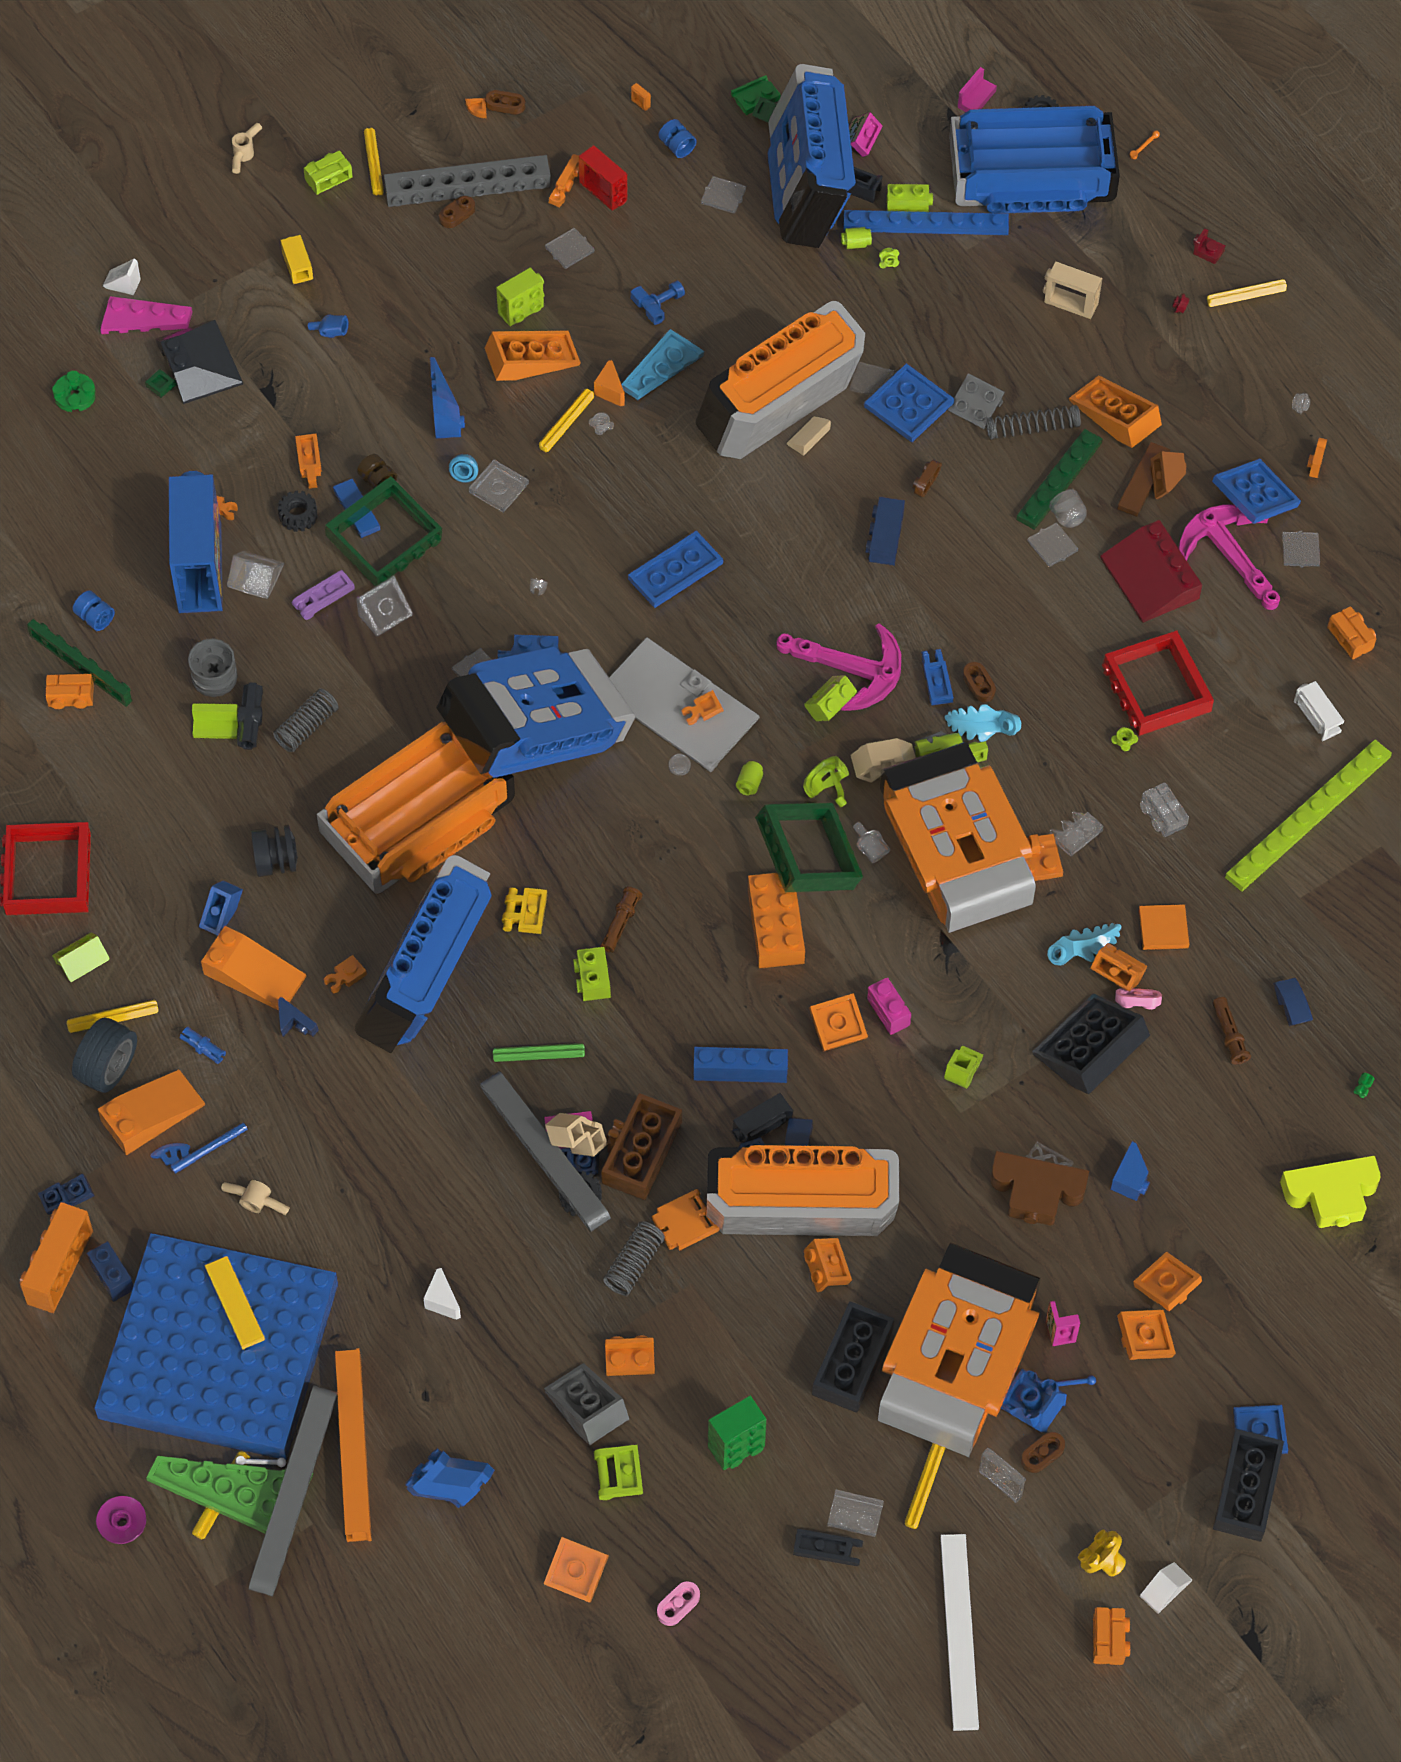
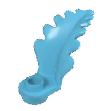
M985 704L980 706L979 711L973 706H969L967 713L964 709L959 708L958 712L957 710H952V712H948V715H945L948 727L952 726L953 732L958 730L960 736L966 732L967 740H972L978 735V740L984 742L996 732H1002L1011 736L1021 729V720L1017 715L1004 710L995 711Z
M1111 923L1108 927L1107 924H1104L1102 929L1096 926L1094 932H1091L1089 928H1084L1082 934L1077 930H1071L1069 936H1063L1050 946L1047 953L1048 958L1052 964L1058 966L1064 965L1074 956H1080L1089 962H1093V954L1097 955L1098 951L1107 943H1117L1115 936H1120L1121 925Z

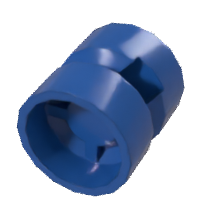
M677 119L667 122L659 132V139L669 147L677 158L687 156L696 146V138Z
M91 590L82 593L73 605V612L82 620H86V623L96 631L106 628L115 614L114 609Z

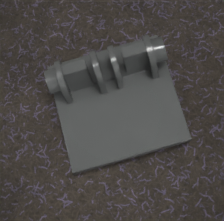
M968 373L954 398V404L948 408V411L985 429L987 418L993 415L997 407H1001L1003 403L1002 397L1005 392Z

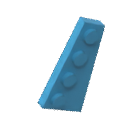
M670 329L621 384L622 388L626 393L639 400L703 357L704 351Z

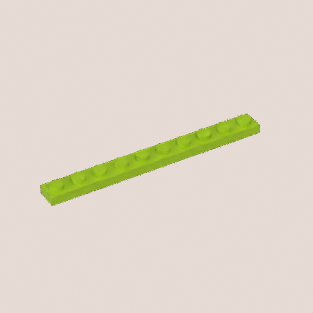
M1377 740L1371 742L1226 873L1225 878L1241 892L1244 891L1391 758L1392 753Z

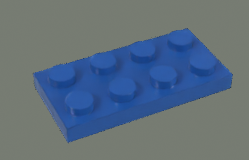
M695 531L628 574V580L656 608L721 566L723 558Z

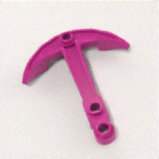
M1235 505L1211 507L1197 514L1185 527L1179 543V550L1187 560L1195 549L1197 541L1204 536H1208L1244 578V583L1255 597L1262 600V606L1268 610L1276 609L1280 602L1279 594L1272 590V585L1262 572L1255 568L1225 527V525L1236 522L1237 525L1252 522ZM1268 519L1262 520L1257 523H1267Z
M881 624L876 625L882 646L883 659L881 662L821 647L820 644L809 640L793 639L789 634H782L777 638V650L783 654L790 653L796 658L813 663L819 662L872 680L868 689L863 687L841 708L844 711L867 708L883 700L895 688L901 674L900 648L894 636Z

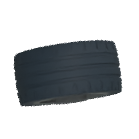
M106 1017L100 1018L90 1027L79 1044L72 1064L73 1077L97 1091L106 1093L112 1090L130 1066L137 1046L136 1033L117 1021Z

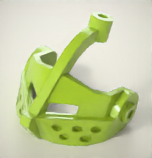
M837 756L824 759L805 778L803 788L810 798H814L825 788L835 785L838 794L835 802L840 808L843 807L847 802L844 799V791L840 781L849 775L848 769ZM830 772L831 775L825 781H822V777Z

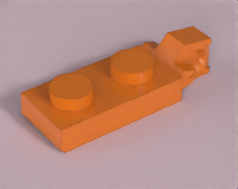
M572 155L556 182V187L550 195L548 203L560 208L565 202V192H570L574 177H579L578 155Z
M317 433L295 436L300 474H302V478L308 479L309 489L317 488L316 476H321L322 472Z

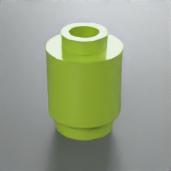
M865 227L845 228V233H841V243L846 245V249L866 248L867 245L872 244L870 228L865 229Z
M749 761L742 767L736 782V788L743 795H753L757 792L763 777V767L754 761Z

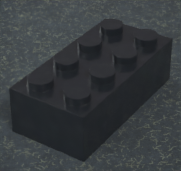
M849 1301L813 1383L812 1395L858 1413L893 1332L894 1318Z
M1240 1429L1235 1430L1213 1530L1262 1541L1282 1455L1283 1440Z

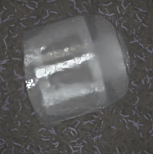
M1074 489L1058 494L1049 505L1058 522L1066 528L1080 525L1087 515V509Z

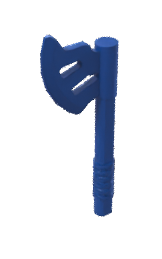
M242 1123L192 1154H189L190 1145L172 1143L158 1148L150 1156L151 1158H161L165 1165H171L172 1171L176 1174L248 1129ZM177 1151H181V1160L177 1157ZM166 1152H170L171 1158L167 1157Z

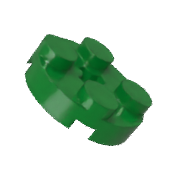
M70 371L67 375L62 376L52 388L57 406L67 412H72V409L83 411L89 408L96 398V389L92 379L84 374H79L77 371ZM78 390V394L73 393L71 395V391Z

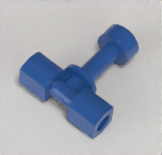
M678 280L669 284V290L657 296L653 293L648 295L641 286L631 291V299L639 308H645L646 316L654 325L660 324L665 319L660 303L672 297L679 299L685 295V290Z

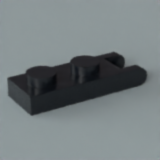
M797 1529L793 1555L859 1566L860 1559L851 1557L852 1546L863 1547V1541Z

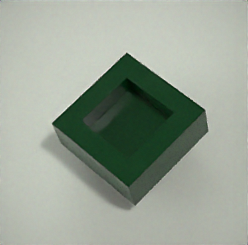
M760 96L752 115L769 123V119L777 104Z
M161 369L145 381L146 387L160 398L176 386L175 380Z

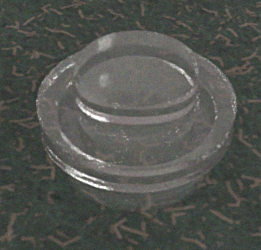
M1297 393L1295 395L1292 409L1296 410L1297 413L1302 414L1308 410L1310 405L1308 394Z
M676 754L669 760V770L673 774L680 776L690 771L691 762L684 754Z

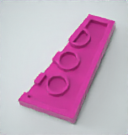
M110 296L100 329L101 334H109V331L128 333V330L140 329L141 332H146L152 328H160V330L187 329L192 316V307Z

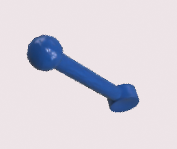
M1089 1376L1086 1379L1058 1381L1056 1383L1058 1386L1085 1383L1094 1385L1096 1378Z

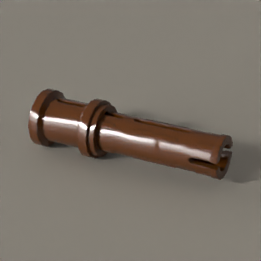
M624 887L623 897L615 906L616 914L600 945L608 953L614 952L627 921L635 914L634 909L637 902L643 897V894L636 888Z
M1216 998L1212 1004L1226 1037L1224 1044L1230 1051V1061L1234 1065L1243 1064L1251 1058L1250 1052L1246 1050L1244 1045L1245 1038L1238 1032L1227 998Z

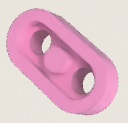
M1124 988L1116 990L1115 1001L1125 1008L1142 1006L1145 1009H1155L1156 1006L1161 1005L1162 994L1151 989L1133 988L1129 992Z
M682 1582L659 1603L657 1617L662 1624L667 1626L677 1624L698 1604L700 1591L697 1585L692 1582ZM690 1594L692 1598L685 1600L683 1595ZM667 1611L674 1612V1615L672 1617H668L665 1615V1613Z

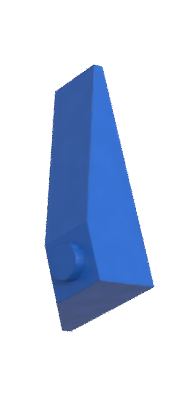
M430 357L436 439L461 437V428H465L464 415H460L459 406L435 358Z

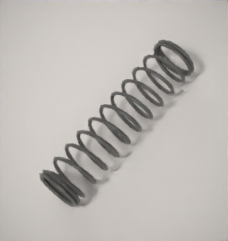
M1075 404L1072 405L1069 410L1066 406H1063L1061 412L1057 407H1055L1053 410V414L1051 410L1047 408L1045 414L1041 410H1038L1036 415L1033 411H1030L1028 417L1024 412H1022L1020 414V419L1018 415L1015 413L1012 415L1011 419L1006 414L1003 418V421L1000 416H997L995 418V423L992 417H988V436L991 440L998 438L996 424L997 418H999L1003 427V436L1004 438H1006L1005 418L1007 416L1011 425V433L1014 437V415L1017 417L1020 435L1022 436V414H1024L1027 420L1028 433L1031 434V413L1033 414L1036 421V431L1037 433H1039V412H1041L1043 416L1044 428L1047 432V411H1049L1051 414L1053 430L1055 431L1056 425L1054 415L1056 409L1058 410L1060 415L1061 428L1064 429V408L1066 409L1069 416L1070 428H1072V421L1074 426L1077 428L1081 424L1080 411L1078 406Z

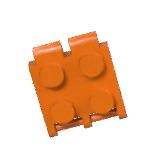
M698 1189L657 1208V1213L652 1216L655 1226L663 1232L665 1236L664 1241L669 1250L677 1247L680 1251L720 1231L719 1227L707 1217V1206H705L700 1198L701 1193ZM693 1199L697 1200L698 1204L701 1207L700 1210ZM704 1216H706L707 1219L709 1220V1222H710V1224H711V1227H709V1225H708V1223L706 1222Z

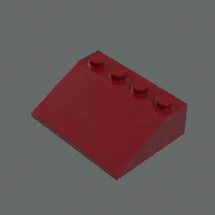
M1160 520L1139 528L1100 556L1142 623L1200 599L1202 583Z

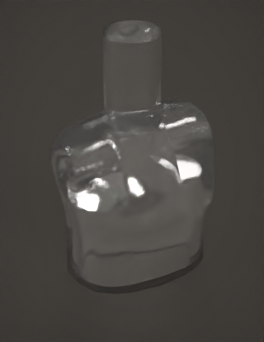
M860 822L853 826L860 836L857 840V847L868 857L871 863L877 862L889 853L891 849L884 842L879 831L871 830L868 832Z

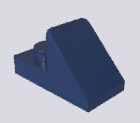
M283 997L278 999L282 1036L284 1037L293 1025L296 1024L295 1028L304 1035L308 1033L314 1037L319 1031L317 1024Z

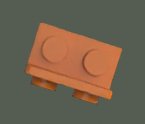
M838 1238L814 1239L804 1249V1258L808 1264L811 1279L817 1292H822L827 1286L848 1285L852 1281Z
M641 1335L635 1338L624 1339L623 1337L616 1336L605 1340L606 1376L655 1374L654 1338Z

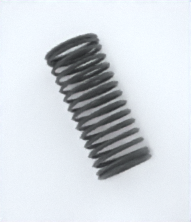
M318 689L293 715L286 719V722H283L274 731L276 741L285 750L294 752L298 745L305 742V738L308 739L309 735H312V732H315V729L322 725V722H325L326 719H329V716H332V712L335 713L339 709L337 701L328 691ZM322 697H324L332 705V707L328 705ZM277 732L281 734L282 738H283L291 747H293V749L290 748V747H288V746L279 738Z
M640 1221L637 1224L635 1231L632 1232L629 1240H627V1244L621 1249L618 1257H616V1261L613 1262V1265L610 1266L607 1274L603 1277L604 1283L612 1291L624 1296L631 1293V1290H633L632 1286H635V1282L641 1277L643 1269H646V1265L652 1260L651 1256H654V1252L657 1251V1248L660 1247V1244L665 1239L663 1232L658 1227L646 1221ZM645 1230H648V1231L652 1232V1233L655 1234L658 1238H656V1237H654V1236L648 1234ZM607 1278L611 1279V1281H612L613 1283H615L617 1286H619L620 1288H622V1289H624V1290H627V1292L622 1291V1290L616 1288L615 1286H613V1285L607 1280Z

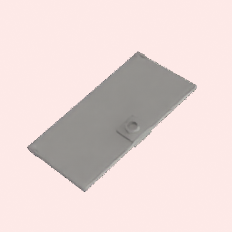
M646 638L609 677L635 714L636 720L709 772L714 770L724 756L759 719V715L649 638ZM713 690L724 711L706 721L701 716L695 724L688 725L686 719L690 718L692 714L684 716L681 710L687 706H696L693 701L694 699Z

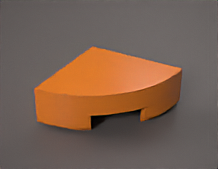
M485 98L465 99L466 108L472 115L479 118H487Z

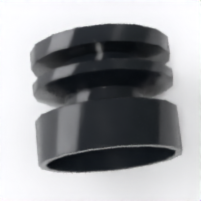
M284 825V836L279 835L278 826H275L274 837L269 838L266 828L251 830L258 877L273 875L274 864H278L283 874L285 873L284 863L288 862L290 871L296 872L298 856L295 836L290 829V825Z

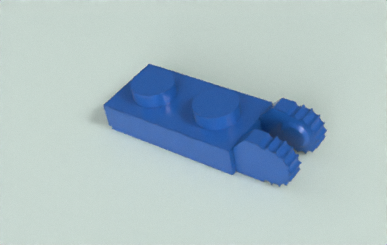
M941 649L935 650L936 662L930 663L928 652L922 651L923 670L931 705L953 703V693Z

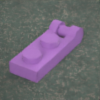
M341 570L297 596L292 601V605L295 609L301 611L300 614L305 620H308L319 610L354 590V583ZM311 601L312 603L307 606L306 603Z

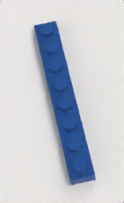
M844 210V231L845 228L865 227V229L870 228L871 232L1008 235L1009 214Z

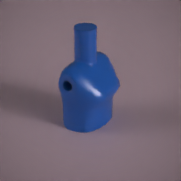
M328 314L323 317L322 321L308 323L309 330H319L320 335L328 338L344 336L349 326L348 318L345 315Z

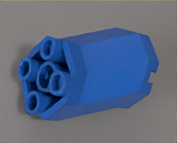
M437 1448L427 1458L429 1461L425 1465L420 1463L413 1470L412 1476L405 1485L407 1486L406 1489L413 1496L451 1501L457 1508H460V1506L463 1507L481 1490L480 1486L482 1483L486 1484L495 1470L488 1463L450 1458L444 1451H440Z

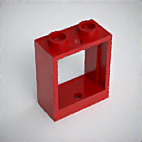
M594 145L579 155V183L612 211L624 205L628 200L627 173Z

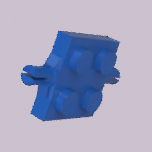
M515 635L511 651L498 650V659L550 647L558 648V636Z

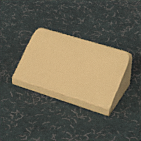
M814 416L787 442V445L804 456L830 430L831 421Z

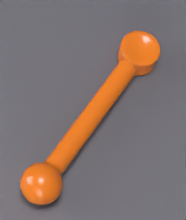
M1153 131L1152 136L1148 138L1136 151L1133 150L1130 152V158L1137 159L1138 153L1142 151L1154 138H1158L1160 136V133L1158 131Z

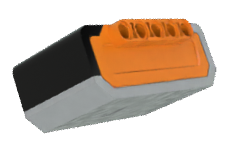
M831 301L815 312L803 315L741 356L736 364L710 381L695 420L696 426L720 456L742 459L847 388L863 353L865 332L844 306L837 301Z
M754 1145L749 1148L717 1147L708 1154L707 1217L719 1227L722 1234L878 1236L895 1218L899 1204V1158L893 1150H864L853 1146Z

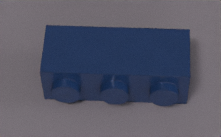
M879 497L878 505H874L872 518L876 519L875 523L871 522L869 535H872V540H867L866 553H870L869 562L895 566L905 500Z

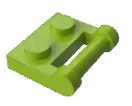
M637 1445L603 1448L594 1451V1459L598 1465L600 1482L598 1495L600 1500L643 1494ZM608 1458H614L617 1487H610L607 1466Z

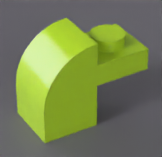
M962 1046L960 1050L956 1049L947 1064L944 1079L967 1089L982 1061L983 1054L965 1046Z

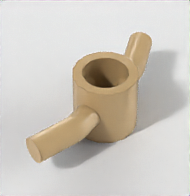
M259 123L254 124L246 133H238L232 138L234 153L232 172L235 174L240 173L241 161H248L254 156L252 137L262 129Z
M251 1180L247 1188L227 1182L222 1184L223 1192L242 1196L239 1203L251 1212L260 1213L265 1205L286 1216L290 1209L285 1204L269 1197L271 1194L270 1188L259 1181Z

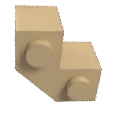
M898 738L868 743L859 747L857 751L851 754L856 777L871 783L886 772L903 777L918 767L912 744Z
M559 1113L545 1125L551 1145L571 1148L572 1154L595 1156L608 1145L602 1124L590 1121L583 1116Z

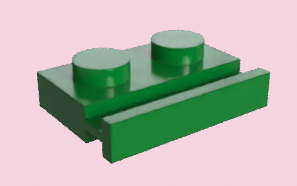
M766 75L731 90L732 98H735L736 103L745 115L753 113L760 96L774 103L779 101L781 94L772 82L768 81Z

